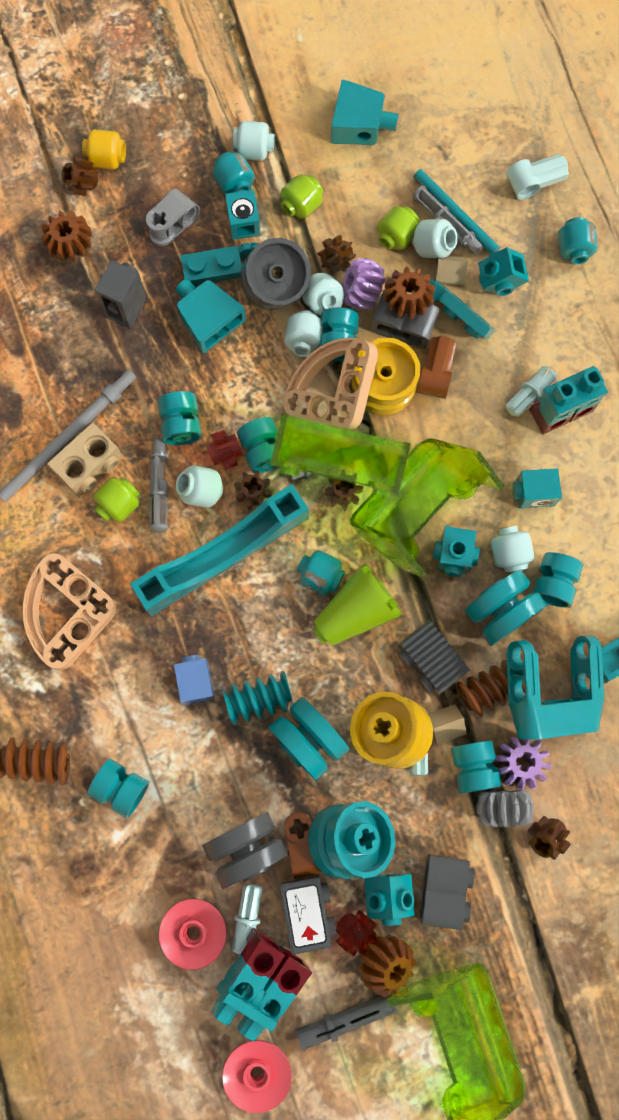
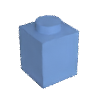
M191 655L181 658V663L174 664L180 702L184 706L215 699L209 663L206 658L200 659V655Z

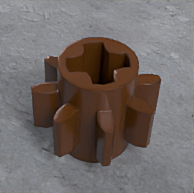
M74 156L73 163H66L63 166L61 177L63 183L67 185L66 189L68 191H73V194L86 196L87 189L93 190L96 187L98 173L93 168V162H88L84 158Z
M342 235L336 236L333 240L331 238L324 240L322 244L325 249L317 253V255L321 256V267L330 269L333 275L340 270L345 272L347 268H350L348 261L356 257L351 247L352 242L342 240Z
M258 470L254 475H247L243 472L242 482L234 483L235 489L241 491L236 496L237 502L245 501L248 510L252 508V505L260 506L265 497L270 498L272 496V492L265 489L270 485V479L262 480ZM253 486H257L258 490H255L254 494L250 495L248 490H252Z
M341 470L340 476L336 479L332 476L329 477L328 482L333 487L326 488L325 495L332 496L331 507L338 504L343 506L344 511H347L349 504H359L360 499L355 494L362 493L363 486L356 485V474L350 477L345 475L344 470ZM345 486L348 495H342L340 487Z
M543 816L539 822H534L528 830L529 834L533 836L529 841V845L541 857H551L553 860H556L559 854H565L571 845L569 841L565 840L570 831L567 830L564 823L559 819H548L546 816Z

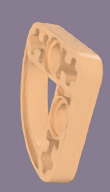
M341 338L317 348L300 364L289 382L283 400V407L286 413L294 417L342 429L353 430L357 428L363 418L377 362V347L374 343L361 338ZM359 351H366L365 356L358 357ZM345 355L335 398L306 391L314 376L327 363ZM355 366L361 367L362 372L354 370ZM357 376L360 381L359 388L356 392L351 393L349 383L352 378ZM296 401L308 402L307 408L295 406ZM325 401L327 412L320 418L317 409L319 404ZM338 410L349 412L350 418L336 416Z
M54 553L45 556L37 565L28 581L23 599V622L28 640L41 660L55 670H65L70 667L116 614V604L106 592L67 559ZM62 562L59 567L68 577L63 580L54 572L49 575L51 573L49 568L51 563L58 565ZM82 580L86 583V591L81 596H73L70 593V586L74 581ZM47 581L79 607L78 611L48 644L43 636L39 621V604ZM91 596L102 604L108 601L105 605L108 611L105 614L99 612L95 615L97 609L88 601ZM79 623H84L88 626V634L82 640H76L72 637V629ZM64 637L77 646L74 650L69 646L65 649L63 655L66 658L63 662L56 660L54 663L52 662L55 658L52 652L55 649L61 651L67 645L62 641Z

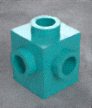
M508 247L494 251L489 254V257L478 262L480 270L479 281L483 289L497 296L509 295L515 288L529 282L524 254Z
M445 526L441 535V541H435L433 559L438 560L437 569L444 570L445 575L461 577L463 574H468L472 566H477L480 548L475 547L477 531Z
M385 874L364 878L367 919H379L382 926L401 925V918L415 916L411 874Z

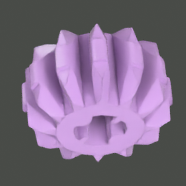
M367 258L353 260L350 268L346 269L345 277L342 278L345 305L359 311L372 309L375 302L380 300L381 292L384 291L382 289L385 282V277H383L384 268Z
M512 736L509 738L510 746L504 743L500 744L499 748L505 756L497 755L495 761L504 763V767L498 768L499 775L508 773L504 780L505 785H511L516 779V790L522 791L525 783L530 789L537 788L535 778L541 782L546 781V775L540 770L551 769V764L542 762V758L549 756L550 753L548 750L537 751L542 743L540 740H535L530 745V740L521 739L519 742L516 736ZM525 755L524 760H529V767H525L521 771V765L517 766L516 759Z

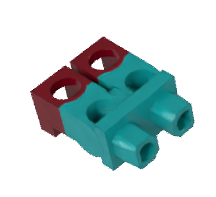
M592 366L545 387L542 391L544 395L540 397V401L531 405L529 410L541 433L544 435L566 425L568 421L572 422L594 412L602 398L608 394V390L604 385V379L598 368Z
M252 928L246 938L247 945L236 962L227 971L224 980L221 979L216 987L220 996L214 1004L212 1013L218 1021L225 1025L230 1024L238 1011L242 1013L244 1017L237 1028L243 1036L254 1042L265 1028L273 1032L278 1024L277 1020L285 1013L311 976L312 971L303 959L295 954L292 955L291 951L281 945L279 946L277 942Z

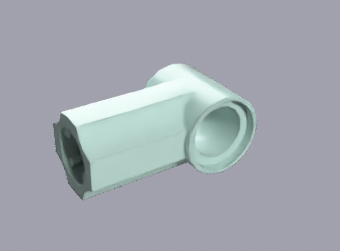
M560 154L533 163L524 159L511 165L506 171V175L516 197L519 200H524L535 195L543 187L567 180L569 175L568 163L566 158Z

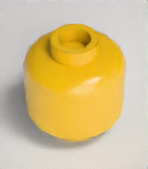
M94 129L90 132L88 139H83L82 154L83 157H87L88 162H93V168L116 170L120 163L125 162L126 143L116 131Z

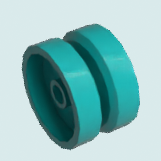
M521 569L491 585L464 610L473 624L481 623L490 616L495 618L483 628L481 633L490 646L505 638L548 606L539 592H532L519 601L517 597L530 585L529 579Z
M301 697L290 707L292 717L300 725L298 728L287 718L280 716L268 729L281 743L279 746L299 768L302 766L317 781L328 770L326 761L318 751L321 749L329 758L338 761L350 748L327 720L304 697Z
M367 801L326 807L313 820L308 837L310 855L316 867L326 876L336 879L369 878L379 875L388 867L393 858L396 843L394 827L388 815L378 805Z

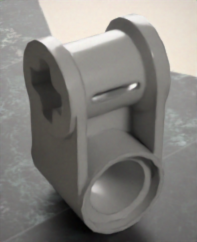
M178 189L169 191L164 199L146 215V224L150 229L149 237L151 242L162 247L171 244L181 232L195 222L199 215L200 207Z

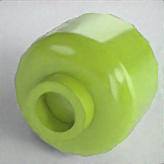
M300 174L295 176L281 189V208L289 217L307 218L322 204L323 188L321 184L311 175Z
M406 206L393 207L377 225L380 244L387 250H405L411 244L414 231L420 223L418 215Z
M112 477L94 493V501L97 503L94 510L106 522L111 518L115 522L121 523L138 508L139 500L137 497L140 493L124 477L120 480Z

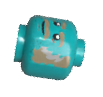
M225 152L214 162L212 175L224 195L233 193L236 190H251L255 174L242 154Z
M576 217L566 221L558 231L560 256L564 260L571 261L572 264L587 262L598 249L595 225L583 217Z
M321 550L314 551L310 557L304 555L297 568V572L301 573V585L322 596L328 595L330 591L335 593L345 574V571L342 570V562Z

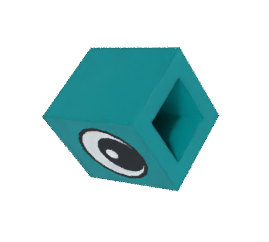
M236 190L233 193L225 194L232 240L261 236L254 190Z
M558 468L520 472L516 481H513L512 484L514 500L518 499L519 509L552 507L558 504L562 499Z

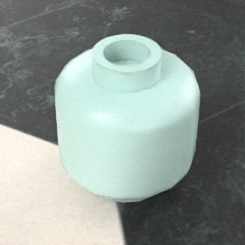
M244 120L240 123L239 127L234 128L233 151L242 154L246 160L264 161L268 152H273L275 134L269 133L267 123Z
M426 219L417 225L412 243L420 257L425 259H442L448 257L456 247L457 232L446 219Z
M315 273L311 275L308 288L302 295L304 303L315 314L321 316V313L326 309L341 308L345 293L342 285L331 275Z
M308 310L293 314L287 322L284 336L285 346L299 357L309 356L319 348L321 335L324 334L321 319L314 312Z
M194 465L187 467L179 474L176 481V491L185 504L206 508L216 504L222 496L223 483L216 470Z
M517 526L499 529L500 536H496L491 540L495 565L498 568H504L505 573L529 568L528 563L534 560L530 534L526 531L518 532Z

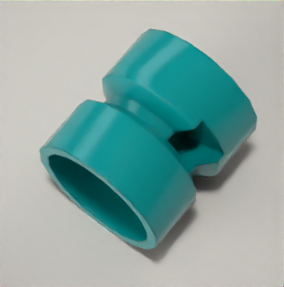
M339 307L324 310L321 313V325L323 326L324 334L321 335L319 347L341 338H357L355 336L358 334L359 315L357 312ZM345 355L337 357L331 362H344Z
M177 391L159 397L157 400L160 419L164 420L161 423L163 443L181 446L199 441L202 438L200 420L196 417L199 413L196 395L192 392Z
M258 418L238 429L237 436L243 450L248 451L246 459L252 473H255L257 470L259 473L271 471L288 460L283 442L277 440L279 432L273 418Z
M545 553L539 568L542 577L536 579L532 592H539L548 605L560 608L572 607L576 594V588L573 584L578 583L584 566L583 563L565 554Z
M493 741L451 748L454 766L460 768V772L456 775L459 793L502 787L499 770L492 766V762L496 759Z
M109 758L93 779L87 795L101 804L111 803V810L128 819L142 800L150 782L134 772L129 775L126 774V767Z

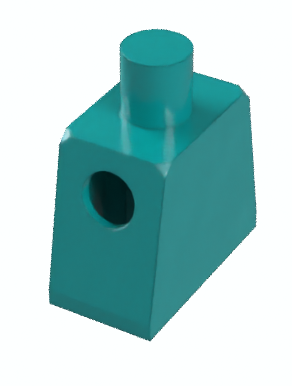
M342 79L331 125V143L374 145L377 143L379 129L396 131L399 113L383 111L385 95L382 92Z
M185 279L176 287V293L182 298L176 305L179 317L202 354H205L246 321L245 308L210 280L203 282L196 288L188 279Z

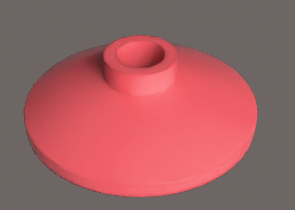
M187 899L175 904L165 914L159 929V941L165 956L174 965L189 970L201 969L214 962L224 948L227 935L226 924L219 910L211 903L200 899ZM192 926H196L200 930V936L197 939H192L188 935V930Z
M255 1040L254 1042L247 1041L239 1045L230 1053L223 1068L222 1079L224 1090L235 1106L247 1112L263 1113L277 1107L285 1099L291 1086L292 1073L289 1060L279 1047L268 1041ZM254 1067H261L264 1073L261 1076H254L251 1070Z

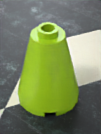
M367 563L354 573L314 619L316 627L312 630L322 644L328 642L331 646L397 619L403 614L397 608L398 604L380 579L375 578L371 573L373 570Z

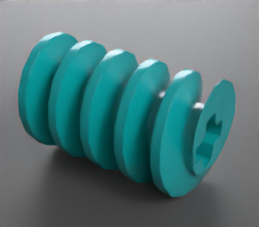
M281 671L279 682L276 681L272 674H269L267 685H264L258 677L255 680V688H252L246 680L243 681L242 691H239L235 684H231L230 694L228 695L223 689L229 718L234 726L238 725L239 715H242L246 722H250L253 711L258 719H262L264 708L268 710L271 716H274L277 705L286 713L288 712L289 702L293 703L285 671Z

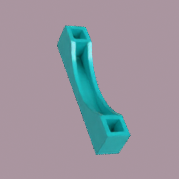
M293 484L266 499L243 520L212 541L180 558L157 566L131 582L130 585L146 611L152 617L309 519V508Z

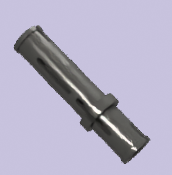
M389 994L386 998L378 996L331 1016L330 1013H326L323 1015L324 1019L301 1028H296L295 1031L302 1051H306V1049L330 1039L332 1043L338 1041V1036L394 1013L397 1014L398 1010L392 994Z

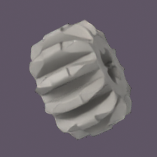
M495 790L485 791L478 795L477 814H479V822L485 826L516 827L529 825L533 822L534 803H532L531 794L527 791Z

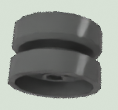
M284 238L267 239L258 244L243 261L240 272L241 287L247 298L256 306L267 310L283 309L298 300L307 290L311 278L310 262L304 250L295 242ZM272 270H275V275L280 276L279 279L273 277Z
M269 812L202 845L209 861L216 862L228 855L232 858V861L219 867L215 873L222 889L241 880L245 882L271 868L270 865L289 855L282 839L275 838L263 845L259 842V839L272 833L275 829Z

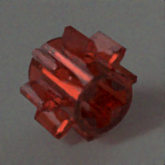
M225 430L211 434L213 442L206 444L213 465L222 464L224 470L237 466L236 458L243 454L236 435L227 436Z
M360 910L357 911L356 915L347 913L337 923L336 932L340 937L336 940V943L353 957L357 954V951L360 954H364L368 950V943L374 944L377 934L373 929H375L377 924Z

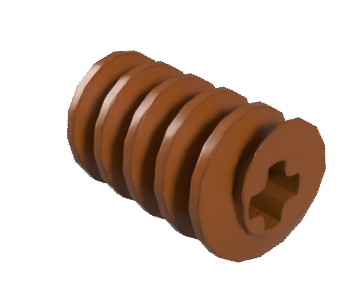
M507 660L501 662V669L495 665L491 666L489 669L490 675L485 671L479 672V682L470 676L467 678V687L462 682L457 683L460 696L469 711H474L482 717V706H487L493 712L495 711L494 700L499 701L503 706L506 705L505 695L508 694ZM522 682L523 693L525 694V684L524 682Z
M10 737L7 745L0 749V778L7 774L9 779H16L20 775L22 780L29 781L33 776L35 782H42L46 778L49 784L56 783L58 779L61 785L66 784L70 769V755L67 753L65 743H62L58 752H55L53 742H49L46 749L42 750L41 741L36 740L33 748L29 749L28 739H23L20 747H16L15 738Z

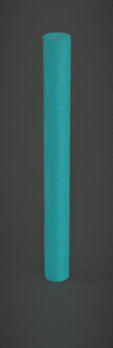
M419 169L414 174V179L421 186H426L427 191L444 207L447 206L449 208L448 211L469 232L473 231L475 233V238L489 254L500 249V246L422 169Z

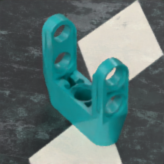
M593 635L578 636L570 649L572 698L541 701L539 660L533 645L526 640L513 641L508 645L506 660L509 707L519 739L536 740L599 731L604 704L602 648L598 638ZM584 643H586L587 646H588V656H587V657L584 655V650H583V645H584ZM521 648L524 654V662L521 661L520 657ZM586 674L588 675V677H589V679H590V688H589V689L586 687V684H585V676H586ZM522 682H524L525 684V696L522 689Z

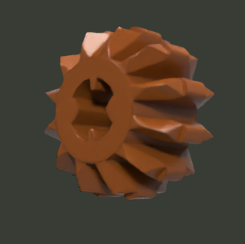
M59 210V217L57 218L49 216L48 221L50 224L42 225L44 233L42 235V242L47 247L48 253L52 257L57 256L62 262L67 257H70L75 262V255L77 254L85 257L86 251L84 248H90L92 244L90 239L92 231L90 226L87 225L85 218L82 215L77 217L72 210L67 215H64Z
M408 266L404 268L403 273L395 270L392 273V279H387L385 282L384 302H388L389 312L398 310L397 316L399 319L404 314H408L412 321L416 313L423 316L427 308L433 305L435 287L433 284H430V274L420 276V267L415 272H410Z
M388 934L382 937L378 935L374 944L368 943L367 952L360 955L363 960L357 968L361 973L360 979L369 990L374 991L377 995H381L384 998L389 994L396 996L399 988L402 986L407 988L406 981L414 976L411 971L417 963L413 958L414 951L397 936Z

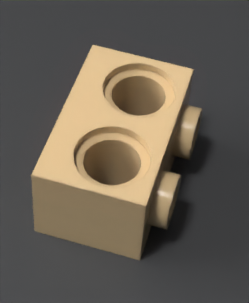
M91 423L47 464L79 498L83 493L87 494L92 491L98 483L97 480L102 475L115 470L123 456L119 448L94 423ZM99 447L106 448L103 455L99 457L92 456L95 449ZM78 467L83 468V472L80 476L75 478L70 477V473L73 469Z

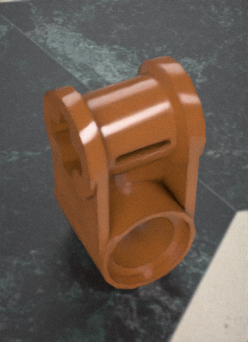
M301 811L290 814L284 824V833L288 845L287 851L294 879L322 872L316 867L310 855L308 837L312 824L311 817ZM295 819H300L302 824H308L302 836H298L296 831L291 832L289 829L294 826Z

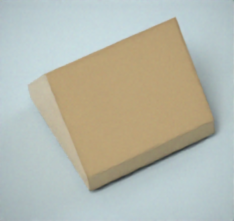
M448 256L442 259L438 258L436 260L435 281L444 285L464 286L468 265L466 257Z
M456 704L428 714L432 722L433 738L436 745L467 735L464 717Z

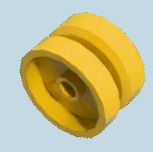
M378 338L370 341L377 347L378 357L365 410L376 415H393L403 411L412 402L420 378V362L415 351L405 342L394 338ZM359 351L358 357H364L366 351ZM355 366L354 370L362 372L361 367ZM357 376L352 378L353 393L358 390L360 385Z
M381 691L367 696L358 704L351 717L350 735L352 744L361 757L374 764L404 769L416 765L426 756L432 745L433 726L430 716L421 705L397 693Z

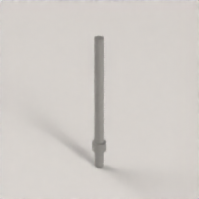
M128 369L112 385L109 383L100 391L101 396L0 490V498L7 502L110 403L113 405L122 397L121 393L137 378L134 373Z

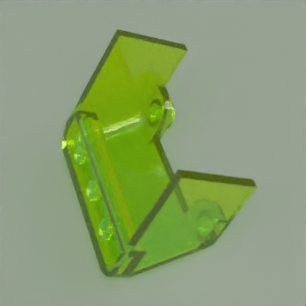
M282 413L270 465L281 466L280 473L299 476V471L365 485L373 488V495L391 498V494H399L411 443H402L295 418Z
M428 438L418 443L352 514L350 524L358 534L395 566L422 578L426 572L415 560L419 552V546L413 540L419 531L450 497L454 499H468L476 493L480 485L501 490L504 485L480 451Z
M481 963L464 965L417 981L387 999L389 1006L409 1003L417 1016L421 1018L432 1016L453 1081L446 1088L442 1098V1109L447 1120H504L523 1103L526 1094L524 1078L489 973L484 965Z

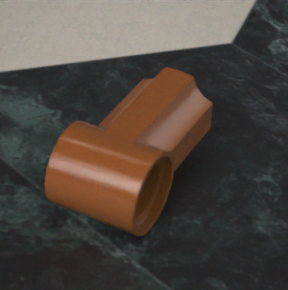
M441 335L439 337H432L426 356V364L422 367L417 393L446 399L452 376L450 369L456 348V342L451 340V338Z

